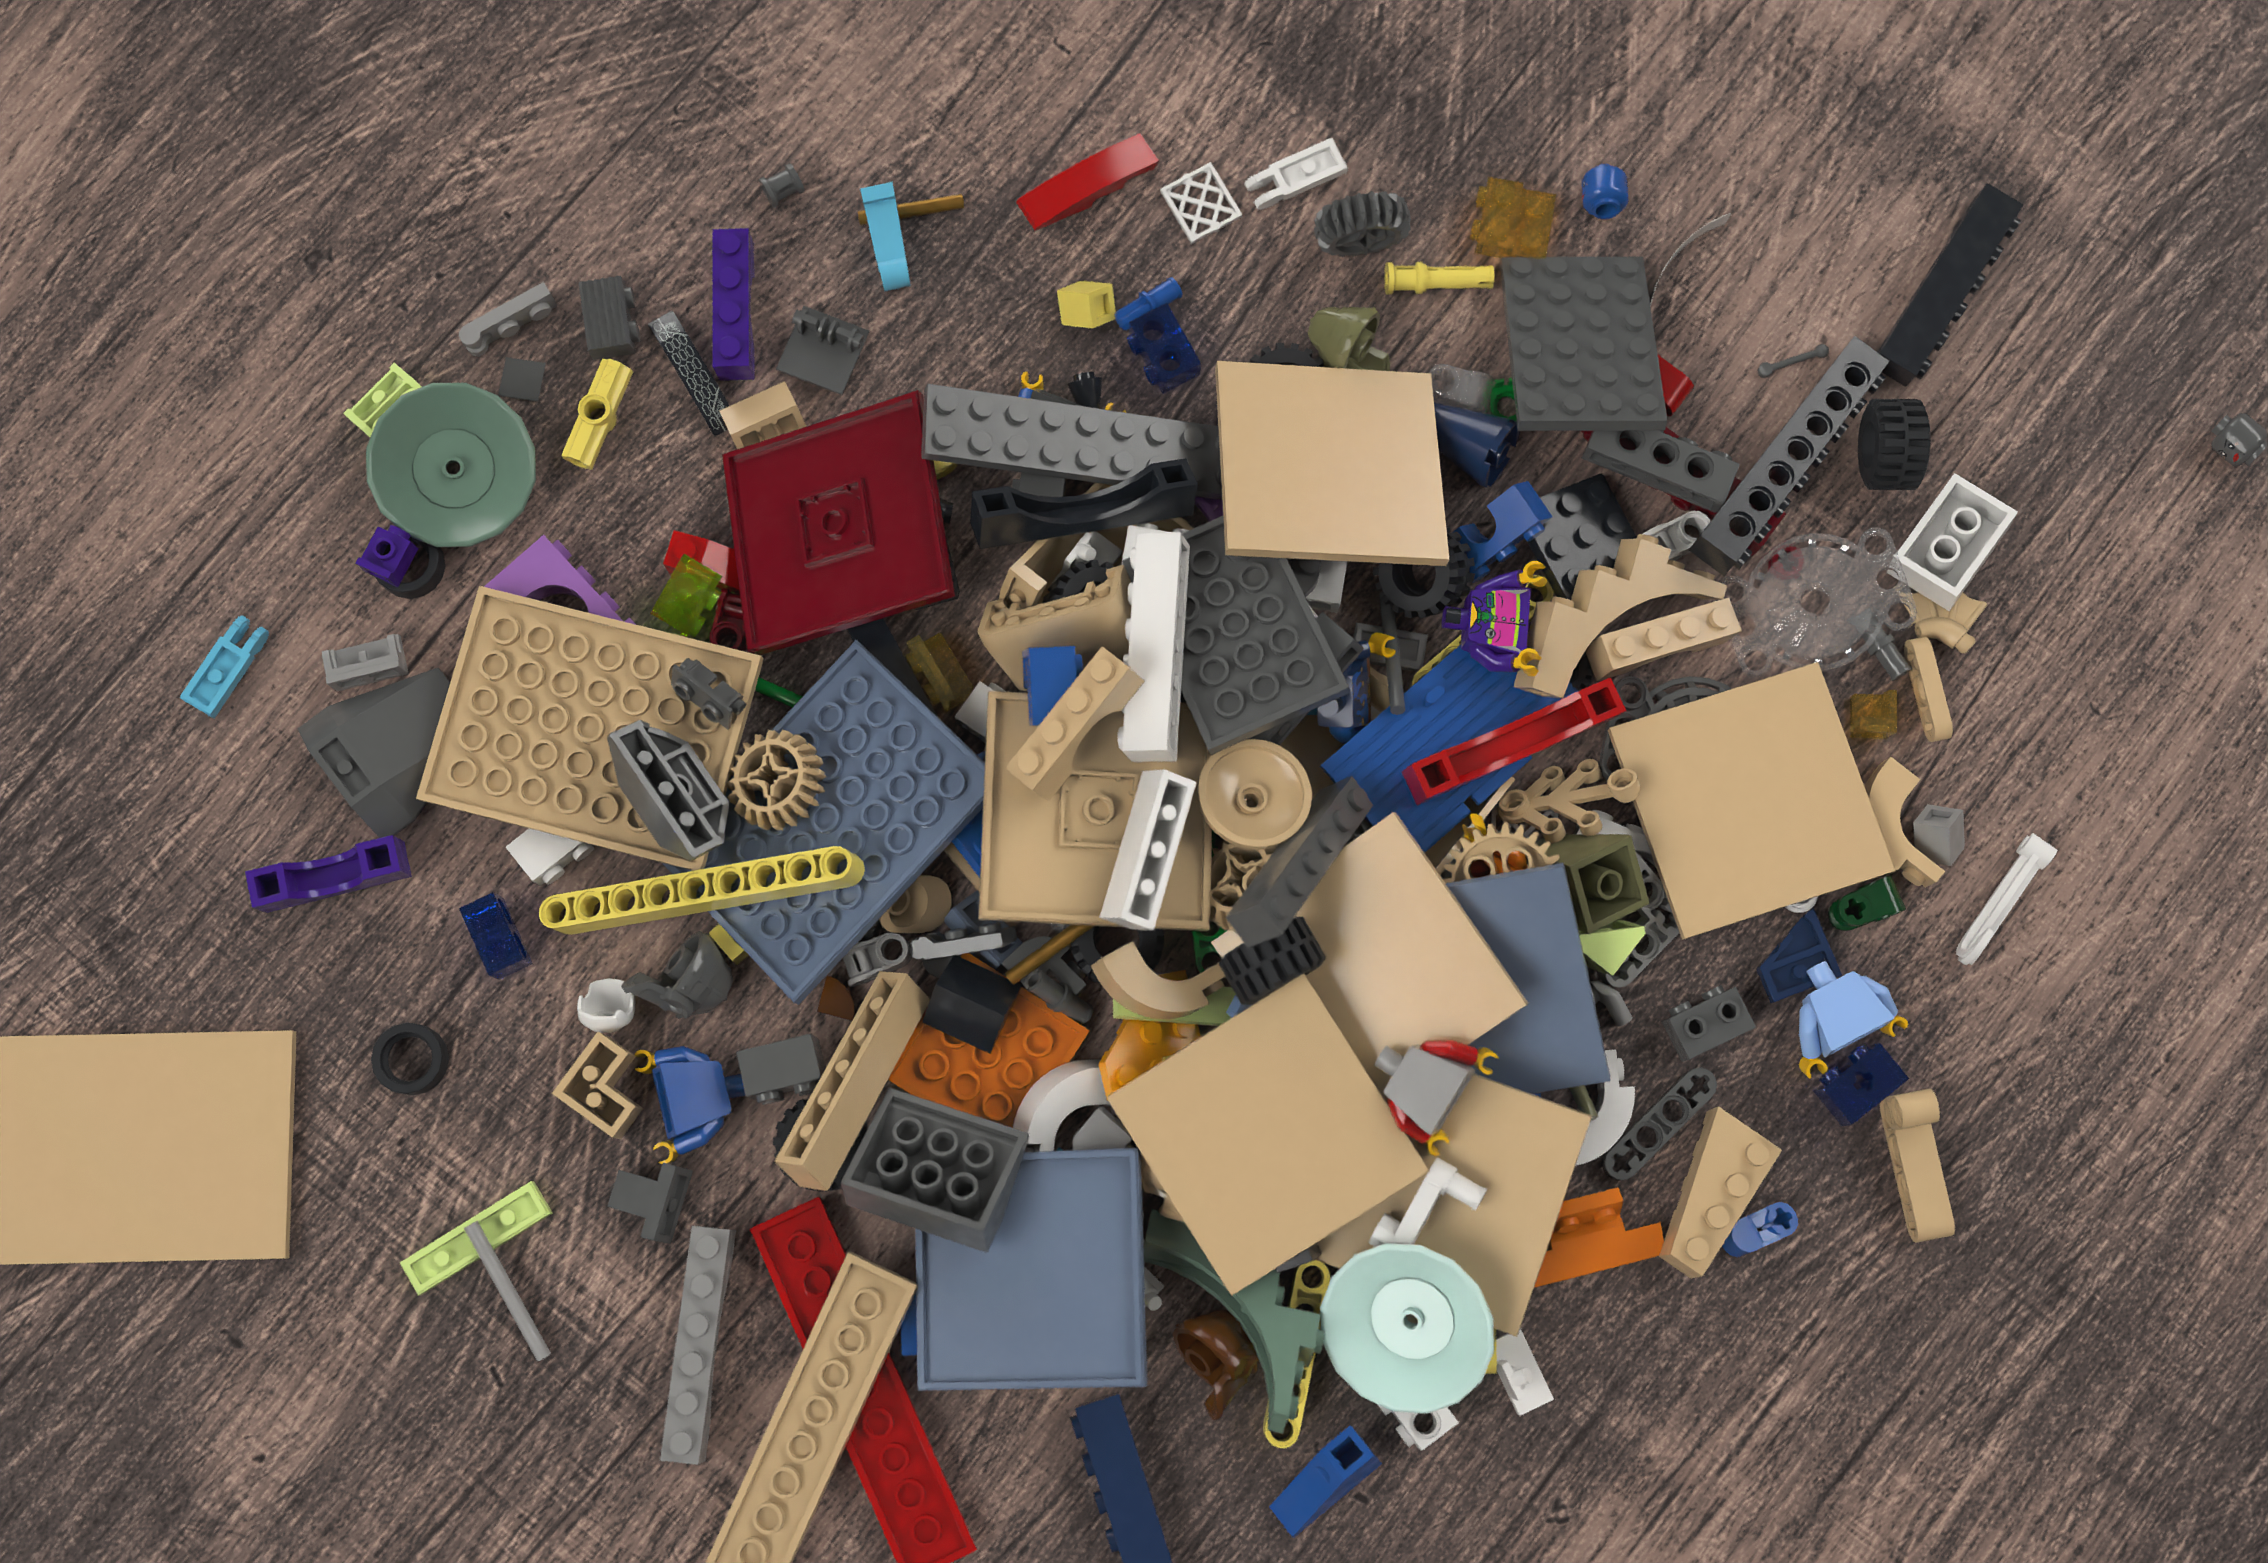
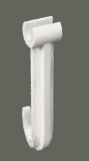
M2034 833L2031 836L2027 835L2016 851L2019 854L2018 858L1958 944L1956 955L1959 956L1958 961L1964 965L1974 964L2039 869H2044L2052 861L2058 851Z

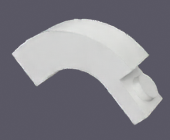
M1605 1050L1611 1077L1609 1082L1597 1083L1598 1098L1595 1110L1598 1117L1590 1122L1576 1166L1592 1161L1607 1152L1623 1135L1632 1116L1635 1087H1619V1081L1624 1080V1065L1622 1058H1617L1616 1050Z
M1100 1059L1078 1060L1060 1065L1042 1076L1031 1087L1018 1108L1013 1128L1029 1133L1025 1152L1054 1151L1057 1130L1062 1121L1071 1112L1087 1105L1110 1104L1106 1099L1099 1069Z

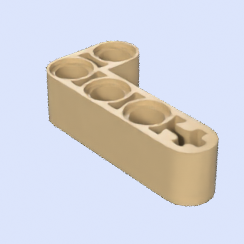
M1929 1088L1882 1097L1879 1103L1881 1118L1911 1239L1913 1242L1918 1243L1953 1236L1955 1233V1223L1931 1123H1936L1940 1119V1109L1935 1093Z

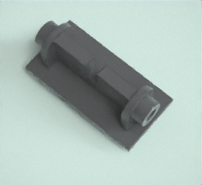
M690 658L685 659L680 668L675 664L672 668L671 685L676 694L684 700H691L701 708L702 713L708 720L713 723H720L728 730L731 726L732 712L739 715L746 707L743 695L724 681L712 689L710 685L717 680V675L697 659L694 661Z

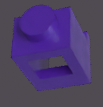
M390 525L388 530L377 527L362 557H358L355 564L365 573L398 587L418 548L409 541L411 535L406 531ZM391 545V551L387 555H383L387 546Z

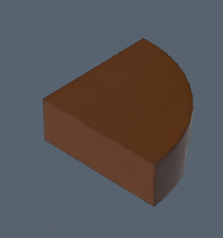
M827 975L817 1012L852 1021L856 1012L850 992L840 981Z

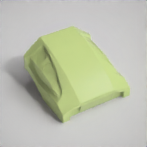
M395 363L389 367L391 370L351 410L347 409L343 413L369 438L372 435L378 418L401 395L422 387Z

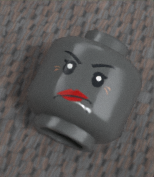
M2239 413L2233 419L2226 415L2211 431L2216 435L2211 443V448L2232 466H2240L2243 463L2249 466L2268 446V443L2265 441L2268 436L2267 430L2246 413Z

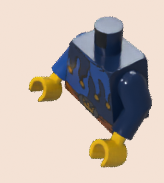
M1375 632L1368 642L1366 640L1358 641L1365 649L1343 673L1350 693L1317 708L1318 725L1329 727V732L1340 743L1346 744L1371 722L1370 655L1374 653L1387 658L1394 656L1396 650L1385 647L1387 641L1395 639V637Z

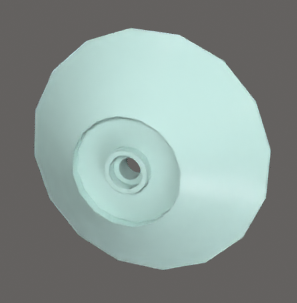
M1385 1243L1355 1254L1331 1277L1320 1306L1321 1330L1325 1331L1323 1345L1335 1371L1361 1397L1391 1411L1427 1414L1459 1403L1482 1382L1494 1353L1493 1316L1479 1285L1454 1260L1421 1245ZM1406 1315H1414L1418 1323L1409 1322Z

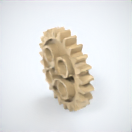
M1504 822L1501 832L1497 833L1494 825L1490 823L1487 826L1486 836H1483L1476 828L1473 830L1475 840L1473 843L1464 837L1460 839V843L1465 849L1463 852L1455 849L1449 852L1457 861L1455 864L1445 863L1443 865L1444 869L1452 873L1451 877L1444 878L1443 881L1451 883L1475 878L1471 874L1470 866L1476 859L1485 860L1490 865V875L1499 874L1494 861V851L1500 852L1503 873L1513 872L1508 865V857L1514 851L1523 852L1529 860L1527 869L1552 865L1560 856L1559 854L1547 856L1545 852L1551 843L1548 841L1540 846L1536 844L1539 834L1537 831L1527 838L1524 837V825H1520L1515 833H1511L1509 823Z

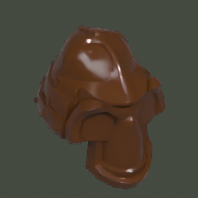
M1217 1310L1207 1315L1184 1320L1176 1325V1329L1173 1332L1176 1348L1185 1362L1200 1378L1213 1387V1391L1204 1402L1210 1418L1214 1421L1222 1418L1223 1412L1235 1394L1248 1383L1247 1378L1250 1374H1255L1258 1371L1257 1361H1259L1255 1347L1240 1322L1228 1310Z

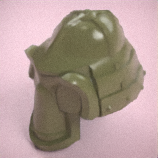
M1325 307L1318 310L1314 317L1310 319L1308 337L1312 345L1318 350L1319 357L1324 362L1323 367L1390 371L1388 353L1371 346L1380 322V313L1375 307Z

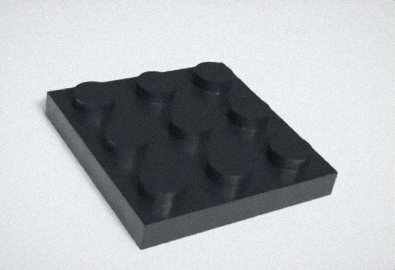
M1603 473L1540 497L1553 517L1543 524L1545 531L1529 541L1528 544L1537 561L1546 567L1542 571L1556 597L1571 600L1579 570H1594L1596 565L1614 568L1621 539L1637 538Z

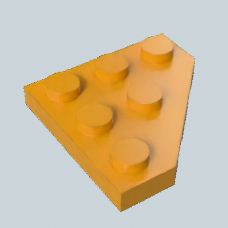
M1186 970L1158 975L1171 981L1188 980ZM1123 1019L1116 1032L1118 1034L1110 1049L1105 1051L1099 1062L1106 1099L1111 1093L1162 1062V1057L1171 1056L1200 1038L1201 1034L1198 1024Z

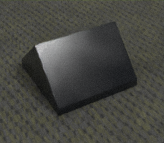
M953 955L935 985L922 1023L991 1054L1022 985L1018 983L1013 985L1009 979L957 955Z

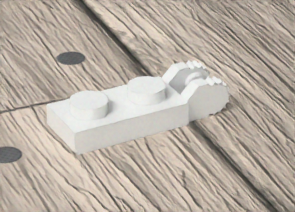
M1330 138L1269 165L1268 169L1251 176L1244 184L1248 191H1254L1266 186L1272 180L1274 181L1277 188L1260 195L1254 201L1257 210H1263L1277 204L1282 199L1285 201L1346 174L1348 167L1333 138Z

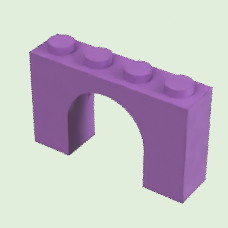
M544 535L484 586L539 601L554 594L572 595L585 602L589 613L623 621L615 613L620 607L605 591L599 595L591 587L596 581L581 565L575 569L567 561L572 555L557 539L554 543H551ZM630 617L623 621L635 624Z

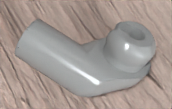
M1590 981L1594 1003L1596 1004L1600 1001L1606 1006L1616 1026H1623L1629 1023L1633 1017L1620 993L1600 981Z

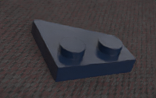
M1814 909L1804 913L1756 968L1770 1003L1814 987L1806 971L1823 961L1828 963L1836 978L1842 976Z

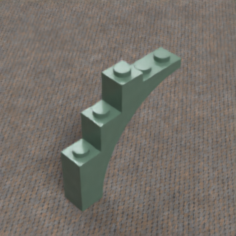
M1152 1209L1143 1247L1144 1261L1170 1269L1197 1283L1217 1298L1240 1322L1255 1347L1264 1371L1269 1400L1267 1430L1283 1433L1287 1420H1295L1299 1397L1292 1395L1294 1384L1300 1385L1304 1366L1309 1367L1313 1354H1320L1322 1350L1325 1331L1318 1329L1320 1314L1281 1306L1285 1287L1278 1286L1280 1272L1277 1273L1276 1270L1270 1271L1231 1296L1186 1223L1164 1217L1159 1213V1210Z

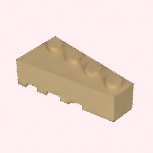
M1719 1106L1706 1112L1703 1121L1704 1126L1692 1154L1693 1160L1688 1175L1684 1179L1681 1188L1682 1193L1677 1208L1674 1210L1659 1255L1660 1258L1690 1279L1704 1275L1782 1151Z

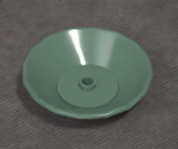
M430 383L401 395L378 418L366 447L367 484L380 512L396 527L409 533L410 537L435 547H471L501 534L524 511L536 482L535 447L522 418L498 395L468 383ZM452 462L460 465V471L454 475L447 472V467Z

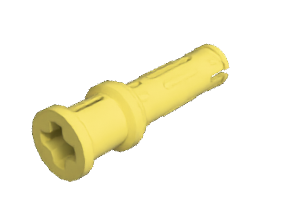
M1386 262L1384 286L1386 294H1393L1394 291L1412 290L1416 294H1422L1427 289L1434 288L1492 289L1494 286L1493 265L1427 267L1423 262H1416L1414 266H1394L1393 262Z

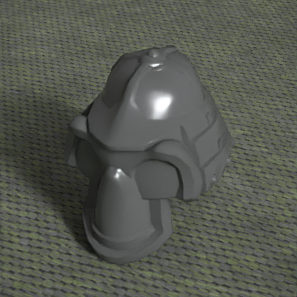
M698 931L689 936L672 955L658 979L639 972L628 978L621 987L625 993H632L634 996L637 995L658 1005L664 1011L670 1010L676 1013L675 1016L678 1019L683 1017L687 1019L692 1015L709 1013L720 1003L726 1001L734 979L731 968L724 961V956L717 948L710 934Z

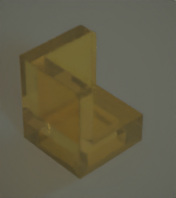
M1889 689L1881 695L1853 694L1850 697L1851 738L1888 739L1897 733V690Z

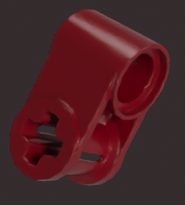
M723 588L716 606V615L710 632V642L720 645L721 640L725 636L733 635L737 637V641L730 648L746 652L747 644L740 595L731 593L728 588Z

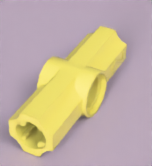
M602 358L588 394L578 404L579 415L561 455L564 460L584 469H593L607 433L616 425V412L633 374L631 368L610 358ZM595 409H605V413L601 418L596 420L589 419L590 414Z

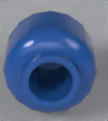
M1600 164L1585 173L1581 181L1583 207L1588 213L1599 219H1610L1625 209L1629 201L1627 176L1622 169L1609 164Z

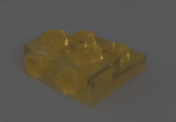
M1488 177L1486 186H1479L1475 207L1481 208L1480 219L1473 220L1470 240L1476 241L1474 254L1497 258L1527 257L1546 259L1556 194L1523 189L1524 183Z

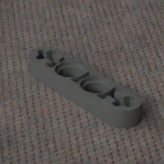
M1694 1068L1685 1072L1604 1154L1602 1168L1605 1174L1614 1180H1625L1634 1176L1714 1095L1717 1082L1713 1073L1705 1068ZM1692 1076L1696 1079L1704 1077L1706 1081L1703 1087L1706 1092H1695L1688 1099L1694 1102V1105L1691 1107L1687 1099L1677 1094L1676 1091L1680 1088L1682 1094L1687 1093L1694 1085L1690 1080ZM1668 1100H1674L1682 1107V1116L1676 1122L1667 1120L1663 1115V1105ZM1643 1126L1652 1128L1656 1133V1142L1650 1148L1642 1147L1637 1142V1131ZM1628 1140L1632 1149L1642 1154V1157L1639 1160L1636 1154L1632 1155L1625 1163L1628 1167L1627 1172L1624 1170L1615 1172L1612 1169L1615 1164L1612 1157L1614 1154L1618 1157L1623 1156L1630 1150L1629 1147L1624 1146V1143Z

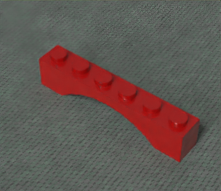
M1611 677L1505 726L1419 760L1404 769L1402 774L1416 804L1420 805L1613 720L1626 712V709Z

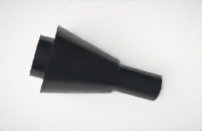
M1094 372L1074 375V381L1067 385L1075 402L1085 407L1100 409L1102 377H1095Z

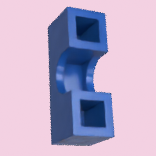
M1529 481L1514 484L1487 505L1496 522V530L1491 539L1483 536L1474 523L1460 526L1453 531L1458 532L1462 536L1459 541L1460 544L1468 543L1471 549L1467 552L1468 559L1474 558L1475 566L1470 567V573H1475L1472 583L1485 577L1490 572L1488 566L1494 561L1498 560L1501 563L1518 551L1515 545L1523 539L1529 542L1545 531L1543 524L1553 517Z

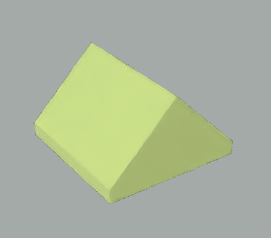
M1618 919L1590 934L1579 931L1586 966L1613 976L1645 935V927Z

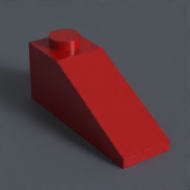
M676 530L673 531L663 562L670 575L719 589L728 588L730 592L740 594L734 549L709 539Z

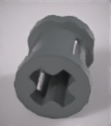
M791 163L786 164L784 170L767 179L765 177L759 178L762 190L773 208L779 206L780 200L795 192L800 194L805 192L803 183Z

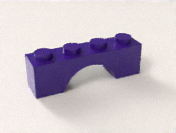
M748 228L712 229L713 369L718 380H755V354L751 324V283L754 278V243Z
M394 835L355 844L352 849L323 859L295 863L281 862L245 871L252 908L265 913L412 877L405 842Z

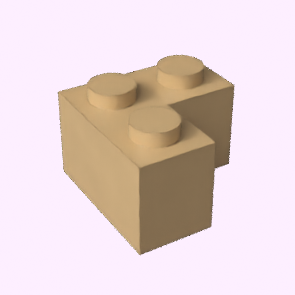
M599 1031L552 1092L561 1101L609 1136L616 1139H622L643 1110L641 1106L614 1087L636 1056L608 1035Z

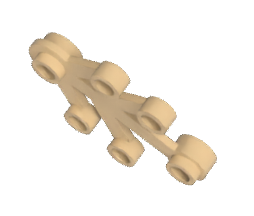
M1586 759L1579 763L1577 770L1567 779H1565L1560 767L1551 766L1546 768L1542 772L1541 777L1527 790H1511L1506 792L1499 800L1498 814L1502 821L1509 824L1526 822L1541 830L1546 842L1556 843L1561 841L1566 835L1562 821L1558 818L1549 819L1538 812L1551 809L1577 823L1583 835L1593 836L1602 829V822L1598 813L1586 811L1575 804L1612 797L1622 803H1628L1638 797L1641 786L1636 772L1632 769L1624 768L1613 772L1607 780L1608 784L1577 789L1583 783L1591 784L1598 781L1602 776L1598 762L1594 759ZM1546 790L1553 791L1549 795L1541 796Z

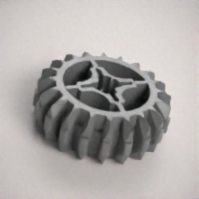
M1373 191L1366 194L1358 193L1354 196H1346L1341 200H1334L1332 204L1325 205L1322 210L1316 213V218L1314 219L1315 237L1318 239L1321 250L1333 256L1338 254L1341 257L1346 255L1355 257L1356 255H1367L1372 252L1379 253L1382 249H1390L1393 244H1399L1402 239H1405L1411 230L1410 210H1408L1404 198L1395 193L1388 194L1385 191L1380 193H1374Z

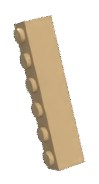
M879 971L774 1162L800 1187L824 1191L829 1190L930 1002L929 997L907 973Z

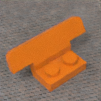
M1619 1187L1563 1201L1549 1242L1550 1250L1546 1251L1534 1287L1659 1256L1664 1243L1661 1222L1625 1231L1620 1215L1623 1199Z

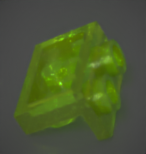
M683 554L650 614L681 631L680 636L688 637L690 634L696 638L706 621V618L701 616L704 608L711 611L722 593L716 587L723 576Z

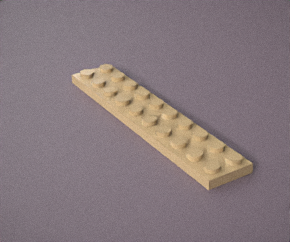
M853 1252L847 1253L706 1563L793 1562L918 1287L915 1282Z

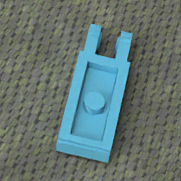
M238 616L225 635L219 637L180 695V699L215 719L254 661V655L260 652L264 643H266L269 636L268 630L263 627L254 630L241 649L235 644L245 635L250 621L244 616Z

